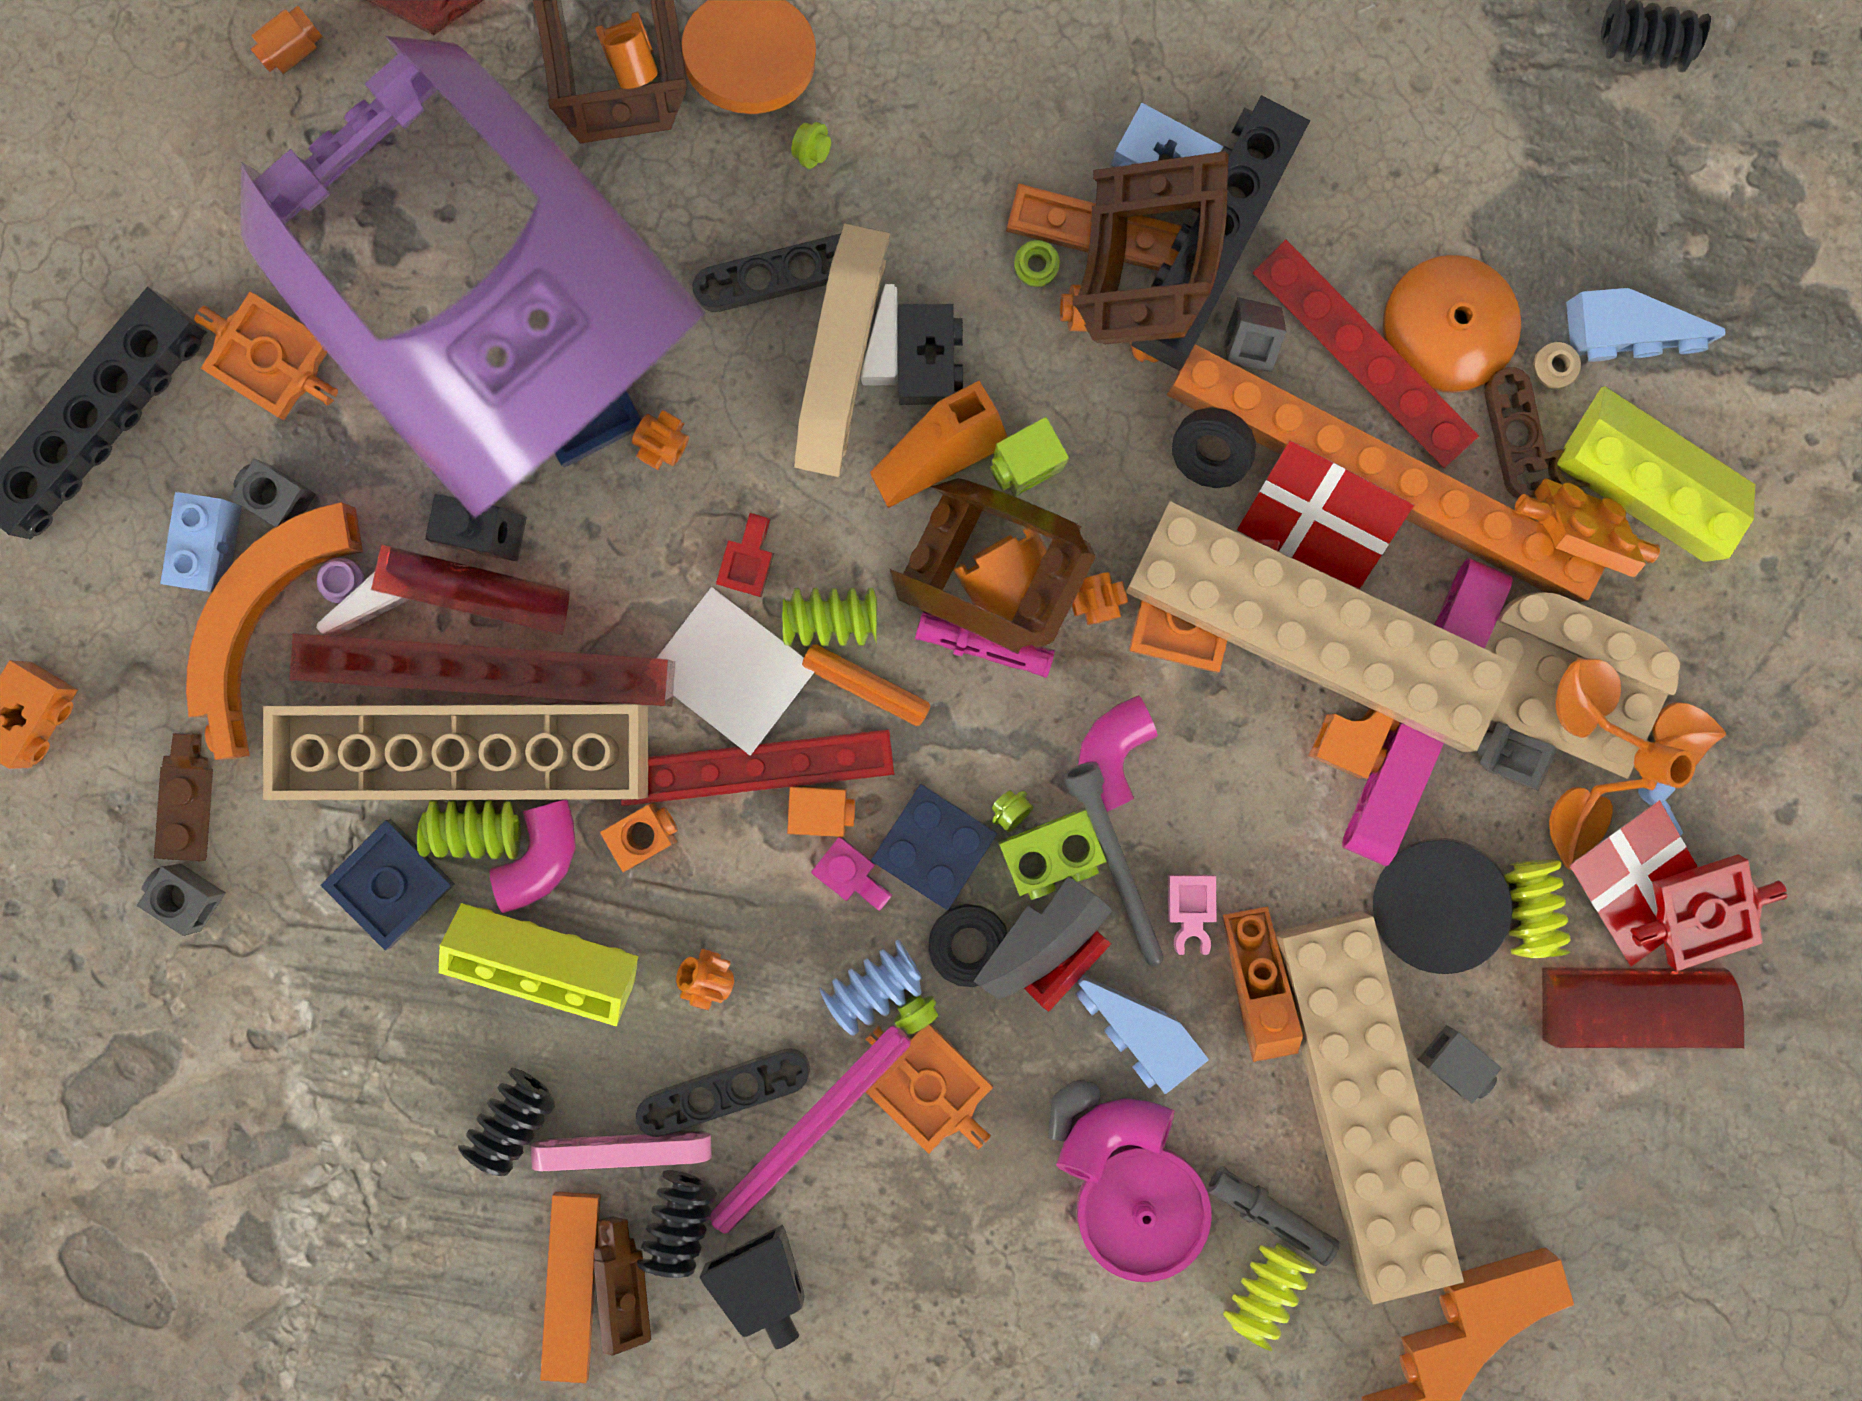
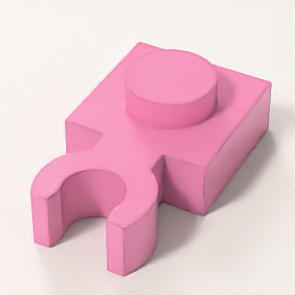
M1213 874L1168 875V921L1181 922V929L1174 937V948L1179 955L1185 954L1184 944L1186 939L1191 936L1199 938L1201 954L1208 955L1210 952L1211 940L1203 930V922H1217L1216 876Z

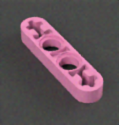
M675 1132L660 1137L636 1134L540 1140L531 1144L532 1169L536 1171L693 1164L705 1162L712 1158L711 1135L707 1132Z

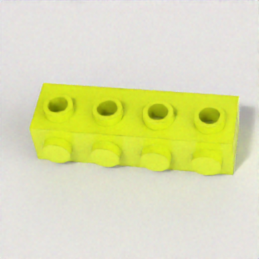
M461 903L440 943L439 973L617 1026L635 982L639 956L629 954L620 948H609L586 941L573 934H563L546 929L530 921H520L496 914L487 908H476Z

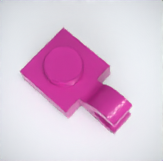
M842 837L837 838L811 871L815 877L846 901L856 891L868 903L880 911L892 897L888 890L868 876L876 864Z

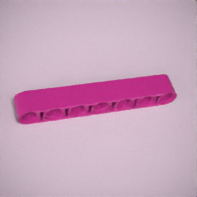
M1467 558L1453 580L1434 625L1485 649L1512 586V576ZM1402 723L1394 732L1389 730L1382 745L1383 748L1387 749L1386 757L1379 771L1376 774L1371 772L1343 836L1342 847L1383 866H1388L1391 863L1443 747V742Z

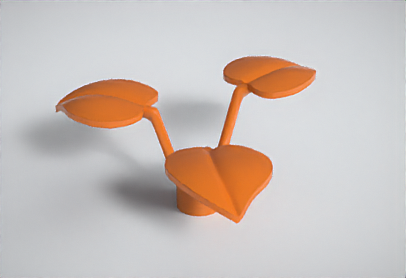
M1578 658L1577 661H1574L1562 676L1556 695L1558 719L1563 728L1574 736L1585 738L1593 732L1598 724L1602 729L1639 747L1640 749L1634 757V766L1642 776V779L1595 785L1590 792L1582 787H1573L1560 796L1552 809L1549 829L1551 839L1562 863L1570 870L1572 869L1569 865L1597 846L1609 828L1613 814V805L1608 798L1601 796L1603 793L1638 788L1654 790L1657 783L1674 788H1682L1690 782L1695 772V766L1706 752L1726 736L1724 729L1708 713L1696 706L1682 702L1668 704L1660 711L1652 727L1655 742L1645 741L1610 723L1605 716L1612 713L1619 702L1621 682L1616 670L1609 663L1599 659Z

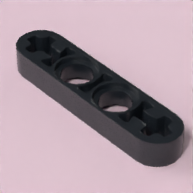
M841 233L706 267L699 271L692 284L696 300L705 310L722 312L825 286L828 282L829 273L823 274V263L818 251L826 250L827 259L833 258ZM805 255L814 260L816 268L810 277L799 279L790 273L789 267L794 258ZM754 267H764L771 273L770 284L762 290L751 289L746 284V275ZM737 272V281L743 292L742 295L736 296L734 287L720 290V298L717 300H712L709 294H702L703 290L709 288V280L716 279L718 284L722 286L731 284L733 281L729 274Z
M792 1048L782 1049L655 1091L647 1095L638 1106L636 1112L637 1125L646 1135L653 1137L665 1136L795 1093L802 1089L807 1082L810 1073L809 1061L799 1050ZM788 1059L792 1066L799 1065L801 1067V1070L796 1073L794 1082H789L786 1076L772 1079L771 1085L774 1089L767 1091L766 1076L760 1066L767 1065L768 1074L779 1071L783 1065L782 1060ZM740 1073L753 1075L758 1082V1091L751 1097L744 1098L739 1096L733 1089L732 1082L734 1077ZM703 1087L712 1092L715 1101L712 1109L700 1112L692 1108L689 1103V1095L695 1088ZM673 1095H680V1108L686 1117L685 1119H680V1110L669 1113L664 1119V1125H659L656 1119H648L647 1114L652 1109V1103H657L660 1109L674 1106L677 1102Z

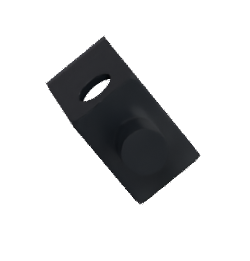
M435 494L425 540L436 546L518 562L527 517L495 505H490L474 517L457 498ZM503 522V535L501 540L498 542V530L500 524Z
M783 1225L705 1263L700 1279L741 1336L748 1337L765 1328L775 1349L786 1347L799 1337V1333L790 1315L802 1309L805 1295Z

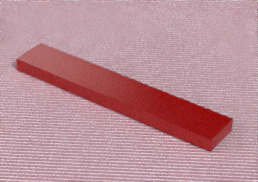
M890 730L759 744L751 755L747 754L740 747L648 757V798L620 799L621 806L895 775Z

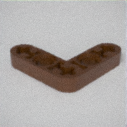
M1506 367L1496 372L1485 384L1484 394L1507 491L1516 498L1523 494L1536 498L1535 490L1544 479L1531 483V490H1529L1527 484H1519L1517 476L1524 473V466H1526L1528 473L1548 469L1550 478L1547 479L1562 485L1564 483H1571L1579 488L1589 486L1590 484L1587 482L1584 483L1581 480L1569 481L1562 475L1557 462L1565 449L1546 452L1533 387L1529 376L1522 369L1516 367ZM1506 378L1508 384H1516L1518 392L1511 395L1513 409L1522 405L1524 412H1516L1503 418L1502 411L1511 408L1507 394H1499L1498 386L1504 384ZM1512 421L1521 422L1528 429L1529 437L1523 446H1515L1507 439L1506 430Z

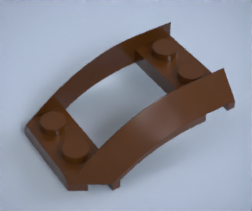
M533 0L546 72L549 109H552L580 144L672 129L687 90L674 0H650L663 82L645 84L632 89L618 88L576 95L561 0Z
M1226 151L1093 170V179L1097 182L1096 206H1092L1089 252L1081 289L1077 296H1073V306L1078 309L1086 324L1084 326L1093 341L1101 344H1116L1185 337L1211 293L1220 262L1227 212L1229 154ZM1201 208L1197 251L1189 283L1118 291L1125 257L1128 217Z
M956 478L930 486L943 495L938 505L932 511L930 521L917 547L911 553L904 573L902 574L890 569L898 600L977 634L1016 654H1019L1022 647L1028 645L1039 648L1053 643L1096 557L1090 543L1084 540L1080 533L1081 526L1025 500L965 479ZM982 511L1019 524L1052 539L1012 622L943 591Z

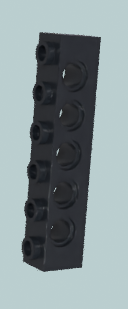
M1263 95L1260 96L1253 111L1244 107L1231 132L1238 136L1239 139L1233 149L1224 145L1221 152L1226 151L1229 154L1228 187L1239 188L1243 191L1246 198L1234 197L1227 189L1226 237H1224L1220 262L1211 293L1185 337L1132 342L1130 346L1178 371L1181 370L1311 120ZM1248 149L1259 150L1265 159L1254 158L1248 152ZM1201 208L1191 209L1199 213L1193 227L1186 223L1183 224L1171 249L1179 252L1173 265L1171 266L1163 262L1151 287L1189 283L1191 273L1188 271L1186 264L1195 262Z
M147 286L0 459V528L8 535L29 540L34 536L42 534L53 521L52 515L64 501L73 498L80 491L83 485L81 480L93 466L100 465L109 457L112 452L111 445L121 433L137 424L142 416L141 410L153 396L161 394L169 386L172 380L171 375L183 361L191 359L201 347V339L206 335L207 331L167 297ZM157 338L158 346L155 353L147 357V344L152 339ZM127 373V385L123 390L117 392L116 382L122 374ZM96 408L98 412L97 420L92 426L88 427L87 416L92 409ZM66 443L68 448L67 455L64 460L58 462V449L62 444ZM36 478L37 490L32 497H29L28 485L31 480Z

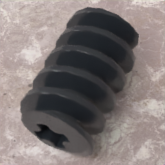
M1612 0L1606 10L1601 28V40L1603 43H1606V57L1609 59L1614 58L1621 46L1624 47L1625 62H1631L1637 51L1642 50V65H1650L1657 53L1660 54L1659 66L1661 69H1667L1673 58L1678 57V72H1686L1692 60L1699 56L1705 45L1710 30L1711 16L1707 13L1702 14L1698 18V14L1693 10H1686L1680 14L1679 10L1672 6L1666 7L1662 11L1657 3H1650L1644 8L1640 0H1630L1626 5L1625 0Z
M513 1067L510 1068L508 1073L516 1082L515 1086L500 1083L497 1087L499 1092L506 1098L504 1102L494 1098H490L487 1102L488 1107L495 1115L492 1117L480 1113L476 1118L478 1123L484 1128V1131L480 1132L475 1129H469L466 1132L467 1138L474 1144L473 1147L458 1145L459 1152L468 1162L479 1170L496 1176H506L513 1169L512 1161L518 1160L524 1153L522 1145H528L534 1138L533 1130L540 1129L544 1124L543 1114H550L555 1108L554 1100L544 1084L530 1074Z
M666 1170L663 1171L661 1176L673 1183L672 1187L658 1188L656 1194L668 1201L667 1205H655L651 1210L654 1215L663 1219L662 1223H649L646 1228L650 1234L657 1237V1241H643L641 1245L642 1250L651 1254L652 1258L638 1259L636 1264L644 1272L655 1276L683 1278L695 1272L696 1263L693 1258L700 1254L702 1247L698 1240L703 1239L706 1234L707 1228L703 1222L710 1219L712 1210L708 1204L715 1201L717 1192L711 1185L694 1175L681 1171Z

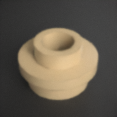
M1562 342L1550 343L1541 348L1533 362V370L1537 380L1542 385L1552 389L1564 388L1573 383L1581 369L1580 357L1576 350ZM1554 357L1561 358L1564 361L1565 369L1563 372H1558L1553 368L1552 360Z

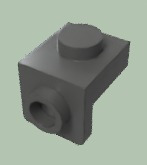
M1498 722L1494 732L1486 731L1478 748V755L1482 757L1480 764L1486 771L1539 791L1557 748L1551 744L1514 731L1507 724Z

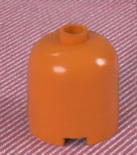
M1026 527L1022 529L1026 537L1017 540L1016 537L1013 538L1010 534L974 554L972 557L976 564L971 568L967 569L965 564L961 563L953 569L974 605L1012 622L1020 602L1025 596L1047 551L1040 534Z

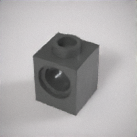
M1237 297L1224 335L1227 361L1236 365L1272 372L1287 331L1282 307Z
M253 459L252 463L244 466L235 477L233 483L235 489L229 498L277 527L291 518L305 513L316 493L273 466ZM274 482L277 488L276 497L271 503L265 505L262 499L263 490L268 484Z
M179 863L157 868L147 877L141 889L145 893L137 907L180 935L186 936L202 931L226 893ZM175 886H178L184 893V904L181 908L177 907L172 900V890Z
M1448 1025L1441 1030L1417 1059L1471 1104L1477 1098L1481 1099L1491 1092L1497 1082L1496 1075L1502 1069L1460 1032Z

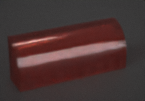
M381 544L371 585V591L563 635L570 596L568 589Z
M1542 967V1041L1556 1048H1744L1743 1001L1734 976L1726 968H1686L1676 971L1673 968Z

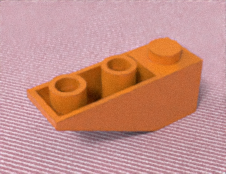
M980 380L937 402L870 472L888 508L993 454L996 444L1008 438L1000 415Z
M1268 906L1224 914L1223 923L1238 1002L1253 1062L1298 1054L1303 1034Z

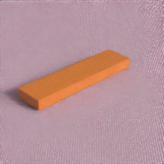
M1018 183L1006 232L1088 253L1092 206H1096V203ZM1142 215L1128 217L1124 262L1156 271L1160 270L1163 262L1172 266L1179 252L1171 249L1182 226Z
M554 1192L552 1195L540 1381L587 1383L589 1379L595 1294L593 1260H595L594 1249L598 1247L597 1221L600 1216L601 1194Z

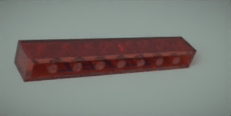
M293 633L289 680L672 707L676 661L656 658Z

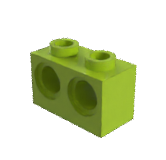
M1044 417L997 443L992 460L993 465L990 466V469L1002 491L1010 488L1016 497L1062 472L1069 457L1047 417Z
M1083 808L998 841L1018 894L1022 896L1028 893L1031 900L1057 890L1054 883L1068 878V876H1071L1076 882L1093 877L1099 873L1097 866L1107 862L1088 813ZM1071 835H1081L1087 843L1085 854L1077 860L1065 858L1062 852L1064 841ZM1028 852L1040 853L1044 858L1042 872L1033 877L1025 876L1019 870L1020 859Z

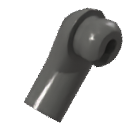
M1085 1080L1073 1081L1054 1095L1051 1103L1048 1138L1065 1141L1072 1131L1073 1116L1088 1107H1094L1098 1104L1101 1096L1100 1089L1095 1083L1086 1082Z

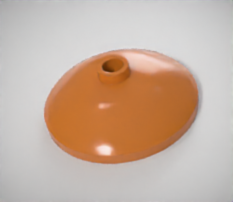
M1459 255L1435 257L1418 264L1408 271L1390 293L1383 314L1384 339L1435 391L1445 393L1464 392L1487 383L1496 372L1504 369L1509 363L1517 348L1521 332V315L1518 301L1507 281L1484 262ZM1455 310H1461L1467 315L1466 324H1460L1455 320Z

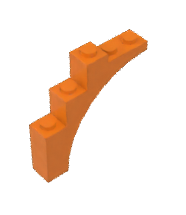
M1544 1247L1462 1271L1464 1283L1443 1287L1445 1294L1439 1295L1440 1304L1448 1324L1401 1337L1406 1354L1399 1355V1359L1408 1383L1361 1396L1362 1401H1461L1463 1394L1482 1366L1510 1338L1539 1319L1574 1305L1561 1259Z

